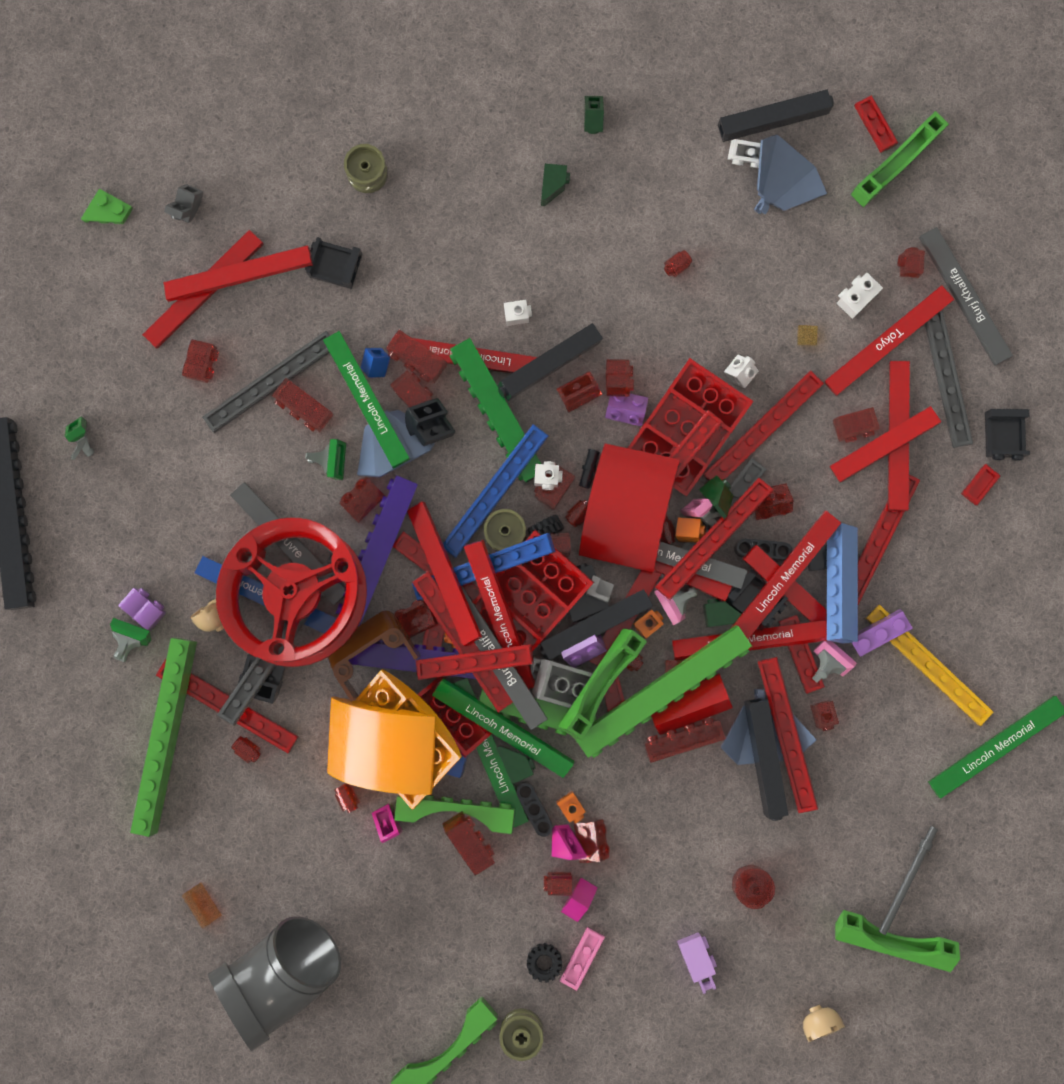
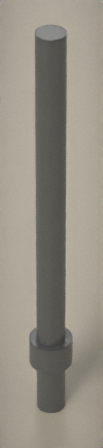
M930 826L925 838L921 840L919 844L920 849L878 931L885 936L927 851L930 852L933 846L932 841L938 831L933 826Z

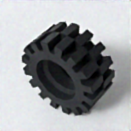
M556 514L532 525L527 529V532L530 536L536 530L541 535L550 533L552 537L564 530V526Z
M547 943L543 945L537 944L536 947H533L531 952L528 953L527 958L529 974L533 976L534 980L538 979L541 983L542 981L548 983L551 979L552 981L555 980V977L559 976L560 970H562V956L559 950L554 948V945H547ZM542 955H547L552 959V966L547 970H542L537 966V960Z

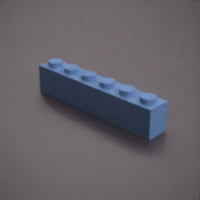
M843 523L839 525L827 540V640L842 644L858 642V528Z

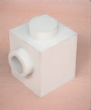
M526 300L504 303L507 326L529 323L532 311L531 305L527 306Z

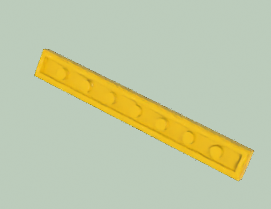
M877 605L865 619L870 624H873L888 616L889 613L881 605ZM908 631L889 641L977 725L982 726L994 713Z

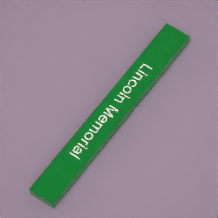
M340 331L323 339L392 468L394 469L409 461L408 454Z
M444 678L433 692V697L562 778L565 777L574 765V760Z
M468 678L453 683V685L476 698ZM491 734L476 749L499 803L511 804L512 808H516L515 828L529 822L517 796L515 787L511 783Z
M1057 696L1051 697L929 780V785L938 798H943L1063 716L1064 706Z

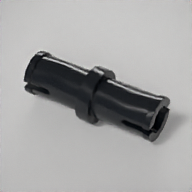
M588 449L585 465H582L583 472L578 486L590 489L593 474L597 470L595 467L600 454L599 451Z

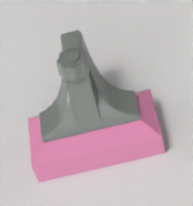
M693 499L680 510L684 516L701 519L710 528L717 522L713 518L721 516L718 512L710 513L712 503L709 499Z
M693 587L687 591H679L671 600H668L658 590L654 591L673 625L685 619L688 601L698 595L697 590Z
M822 641L813 651L820 658V667L812 679L817 683L822 678H827L831 673H837L843 677L857 663L834 642Z

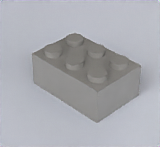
M542 659L532 694L534 698L570 708L593 673Z

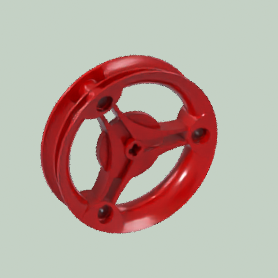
M303 518L272 520L244 535L233 546L224 560L216 586L218 615L225 631L233 642L255 657L284 667H300L317 663L328 658L342 647L356 631L362 619L367 599L365 573L353 549L326 526ZM290 538L314 540L327 547L333 553L331 564L314 570L299 563H287L276 567L264 559L268 546ZM262 564L272 570L267 578L257 571ZM348 565V569L342 573V568ZM334 572L335 576L321 582L318 578ZM253 573L264 585L263 601L267 610L274 616L273 637L264 642L255 637L247 628L239 607V590L242 578ZM343 581L346 584L345 599L341 612L333 625L316 640L299 647L294 645L295 633L300 620L306 618L315 610L322 592ZM287 621L286 637L282 639L284 623ZM284 646L283 652L279 654V648Z

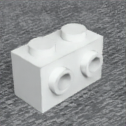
M738 139L731 140L728 160H732V164L735 165L750 163V167L759 168L761 143Z
M868 273L863 277L858 275L851 283L853 286L849 290L845 288L838 295L840 300L836 304L852 319L883 289Z

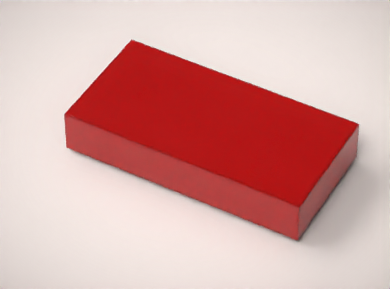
M985 464L961 494L974 505H978L1001 475Z

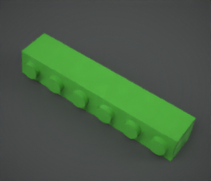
M482 689L479 701L497 711ZM535 698L548 720L537 727L548 730V727L555 728V733L566 736L567 732L558 726L570 708ZM514 703L500 711V714L510 719L512 715L518 717L519 722L527 724Z

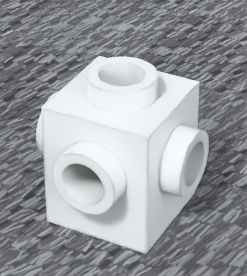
M737 355L724 373L733 384L746 388L759 371L754 365L755 361L752 358Z
M546 461L544 464H536L534 486H542L543 490H554V487H558V482L562 483L563 471H559V465H555V462ZM550 474L552 477L548 478L545 475Z

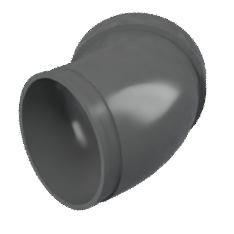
M295 916L281 921L261 942L230 965L225 962L208 973V978L247 1047L253 1051L270 1039L269 1034L296 1016L335 982L341 970V957L335 941L321 925L308 918Z

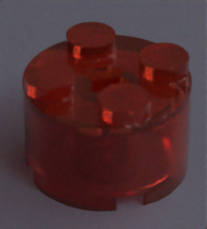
M746 865L739 868L734 874L732 890L736 898L746 907L761 909L773 899L775 884L771 876L761 867ZM755 883L757 887H754L752 891L749 887Z

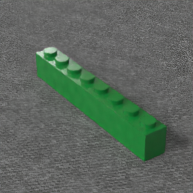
M468 338L450 348L452 354L449 357L454 366L458 364L460 367L459 375L463 382L467 381L470 388L468 390L472 398L477 397L480 403L477 406L481 414L487 415L489 419L487 424L491 431H496L499 436L496 440L501 448L505 447L508 452L505 456L508 458L525 434L506 400L499 394L498 386L472 340ZM536 454L518 476L519 481L523 480L527 483L535 478L536 464H541Z

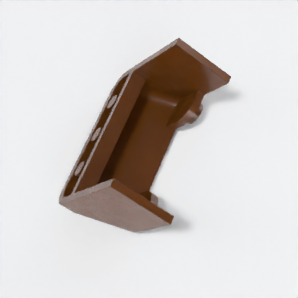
M381 611L358 626L352 637L328 657L334 676L351 701L359 695L348 680L354 673V668L349 660L380 639L390 648H397L404 643L414 660L421 656L391 611Z

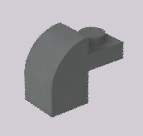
M188 184L178 187L175 202L167 204L164 212L171 215L173 219L183 220L187 223L191 222L201 204L203 191Z

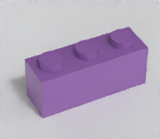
M899 609L858 631V642H852L861 657L913 628L904 612Z

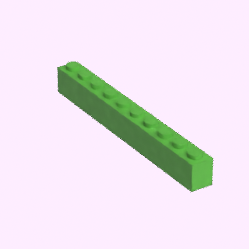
M735 625L594 721L583 740L576 739V741L588 758L590 756L593 758L603 752L602 748L617 743L619 741L618 737L633 732L635 730L634 726L640 722L642 724L648 722L652 718L651 715L653 713L664 711L668 707V703L673 700L676 702L683 698L684 692L689 689L692 691L701 685L700 681L705 678L708 680L717 674L716 670L721 667L724 669L733 663L732 660L737 656L743 657L749 652L748 649L752 647L751 643L740 627Z
M171 638L130 833L147 837L158 833L197 641L182 638Z

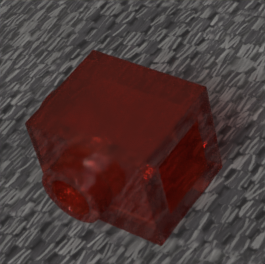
M911 247L899 255L897 265L900 267V277L919 278L924 273L925 251Z
M828 700L810 705L816 728H822L823 731L834 729V725L839 724L833 701Z

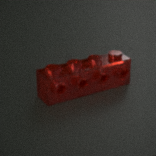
M711 717L702 720L703 724L695 726V723L683 726L684 730L678 732L676 729L666 731L665 736L659 738L657 735L647 737V741L643 742L648 761L652 763L725 740L720 720H714Z

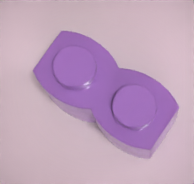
M133 588L118 606L142 627L151 631L166 614L163 610L164 606L157 600L153 602L148 598L150 594L143 588Z

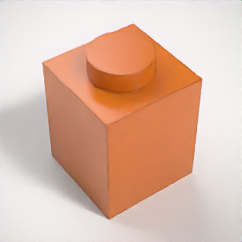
M678 518L676 528L678 542L697 543L706 534V526H703L701 519Z

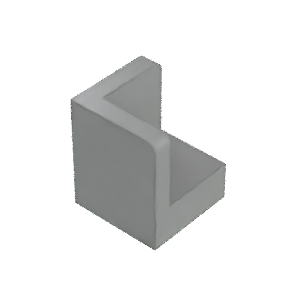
M593 575L591 580L594 583L587 590L586 595L608 603L614 585Z

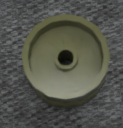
M359 144L347 152L344 159V170L351 186L362 193H373L380 190L388 178V169L382 152L370 144Z
M500 509L488 516L484 524V535L488 545L493 550L500 551L524 542L526 538V525L523 518L517 512L511 509ZM507 527V530H509V532L507 534H503L501 532L503 531L502 528Z
M524 1008L515 1009L502 1020L499 1039L504 1053L511 1059L525 1061L536 1056L541 1050L544 1040L543 1026L541 1020L534 1012Z

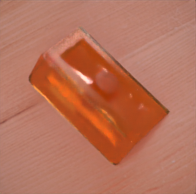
M199 883L182 895L202 929L222 916L202 883Z

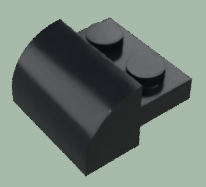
M439 398L420 403L406 410V428L410 436L416 435L423 447L452 437L456 432L447 420L446 415L448 411Z
M247 655L243 673L240 674L238 683L256 659L255 656ZM276 665L254 699L273 704L279 695L286 667Z

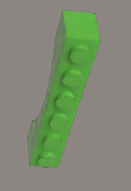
M935 111L886 161L856 186L851 196L862 207H865L937 139L949 123Z
M622 629L558 727L572 737L583 740L594 722L597 709L607 690L618 675L638 656L647 641L633 630Z
M399 795L396 801L394 821L414 823L432 813L456 811L478 819L492 832L512 834L516 808H512L511 804L500 803L499 806H494L489 801H480V804L472 803L473 800L461 799V802L453 801V797L442 796L441 799H434V795H426L415 809L412 810Z
M846 910L842 911L835 923V940L948 972H951L960 960L959 942L941 937L908 938L888 932L885 936L878 932L880 928L870 923L863 915Z
M481 997L467 1009L462 1031L446 1051L431 1060L407 1064L393 1076L391 1084H432L437 1078L436 1075L441 1070L445 1072L452 1065L451 1061L455 1057L460 1058L467 1051L466 1047L471 1043L473 1045L482 1038L481 1034L486 1029L490 1031L497 1024L498 1014Z

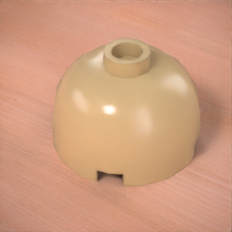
M216 599L209 602L204 608H200L190 617L193 620L192 622L202 631L211 632L216 630L219 632L224 629L218 615Z
M820 1005L809 1009L810 1014L803 1021V1029L808 1042L845 1028L841 1017L834 1009L829 1007L821 1008Z

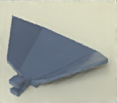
M773 135L761 140L757 191L759 192L757 195L761 199L754 208L758 214H766L769 210V204L785 211L827 194L816 167L779 135Z
M387 410L384 413L410 460L393 469L368 424L364 429L357 475L380 478L430 452L435 443L423 447L416 435L410 436L405 424V413L399 410L390 412Z
M754 689L755 699L765 698V689ZM744 705L720 747L737 765L755 763ZM771 713L779 761H784ZM794 716L804 752L816 739Z

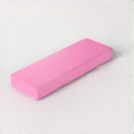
M589 927L586 928L560 978V982L576 991L578 990L605 936Z

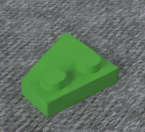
M99 189L81 217V220L87 223L92 221L107 224L110 222L124 224L133 208Z

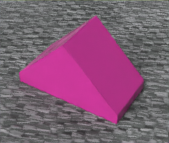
M389 804L372 812L381 843L398 836L403 831L399 822L394 821L395 815Z
M554 826L552 828V857L567 860L585 859L587 855L570 826Z
M581 877L561 912L578 922L589 909L598 887Z

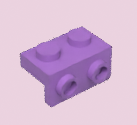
M612 389L605 418L642 426L648 397Z
M593 635L561 653L563 659L571 667L575 668L606 652L607 649L602 636Z

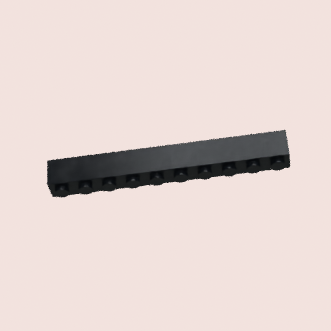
M8 417L0 418V573L4 609L17 610L35 607L36 593L33 591L34 575L30 568L32 556L28 551L30 538L26 533L28 519L24 515L26 501L22 496L24 483L22 478H20V470L22 469L21 461L18 459L20 446L15 435L18 428L14 420Z

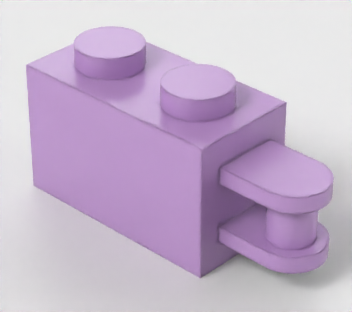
M698 932L678 940L677 943L693 982H699L703 994L709 989L713 988L715 990L716 986L712 976L716 974L714 968L717 965L713 955H708L706 949L709 948L705 936L701 937ZM709 978V981L702 983L701 980Z

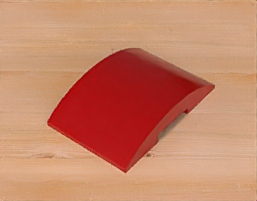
M689 358L628 448L669 457L707 410L716 415L723 423L675 480L674 488L687 497L754 401Z
M605 443L589 497L579 556L654 573L680 459Z
M534 530L526 541L541 536V534ZM556 548L554 553L499 572L496 575L521 645L531 644L532 652L594 583ZM480 593L473 603L496 637Z

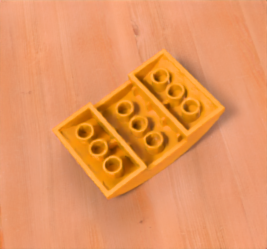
M383 669L379 671L355 700L396 711L403 709L437 716L430 706L411 688ZM438 716L436 721L432 789L462 757L455 740ZM399 794L412 810L426 797V795Z
M331 697L327 773L340 781L366 789L398 794L431 795L437 716L403 709L396 711L370 706L366 702Z

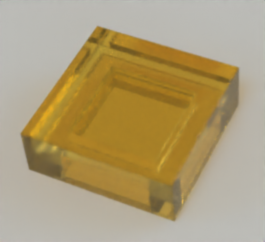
M798 325L797 345L816 346L818 326Z

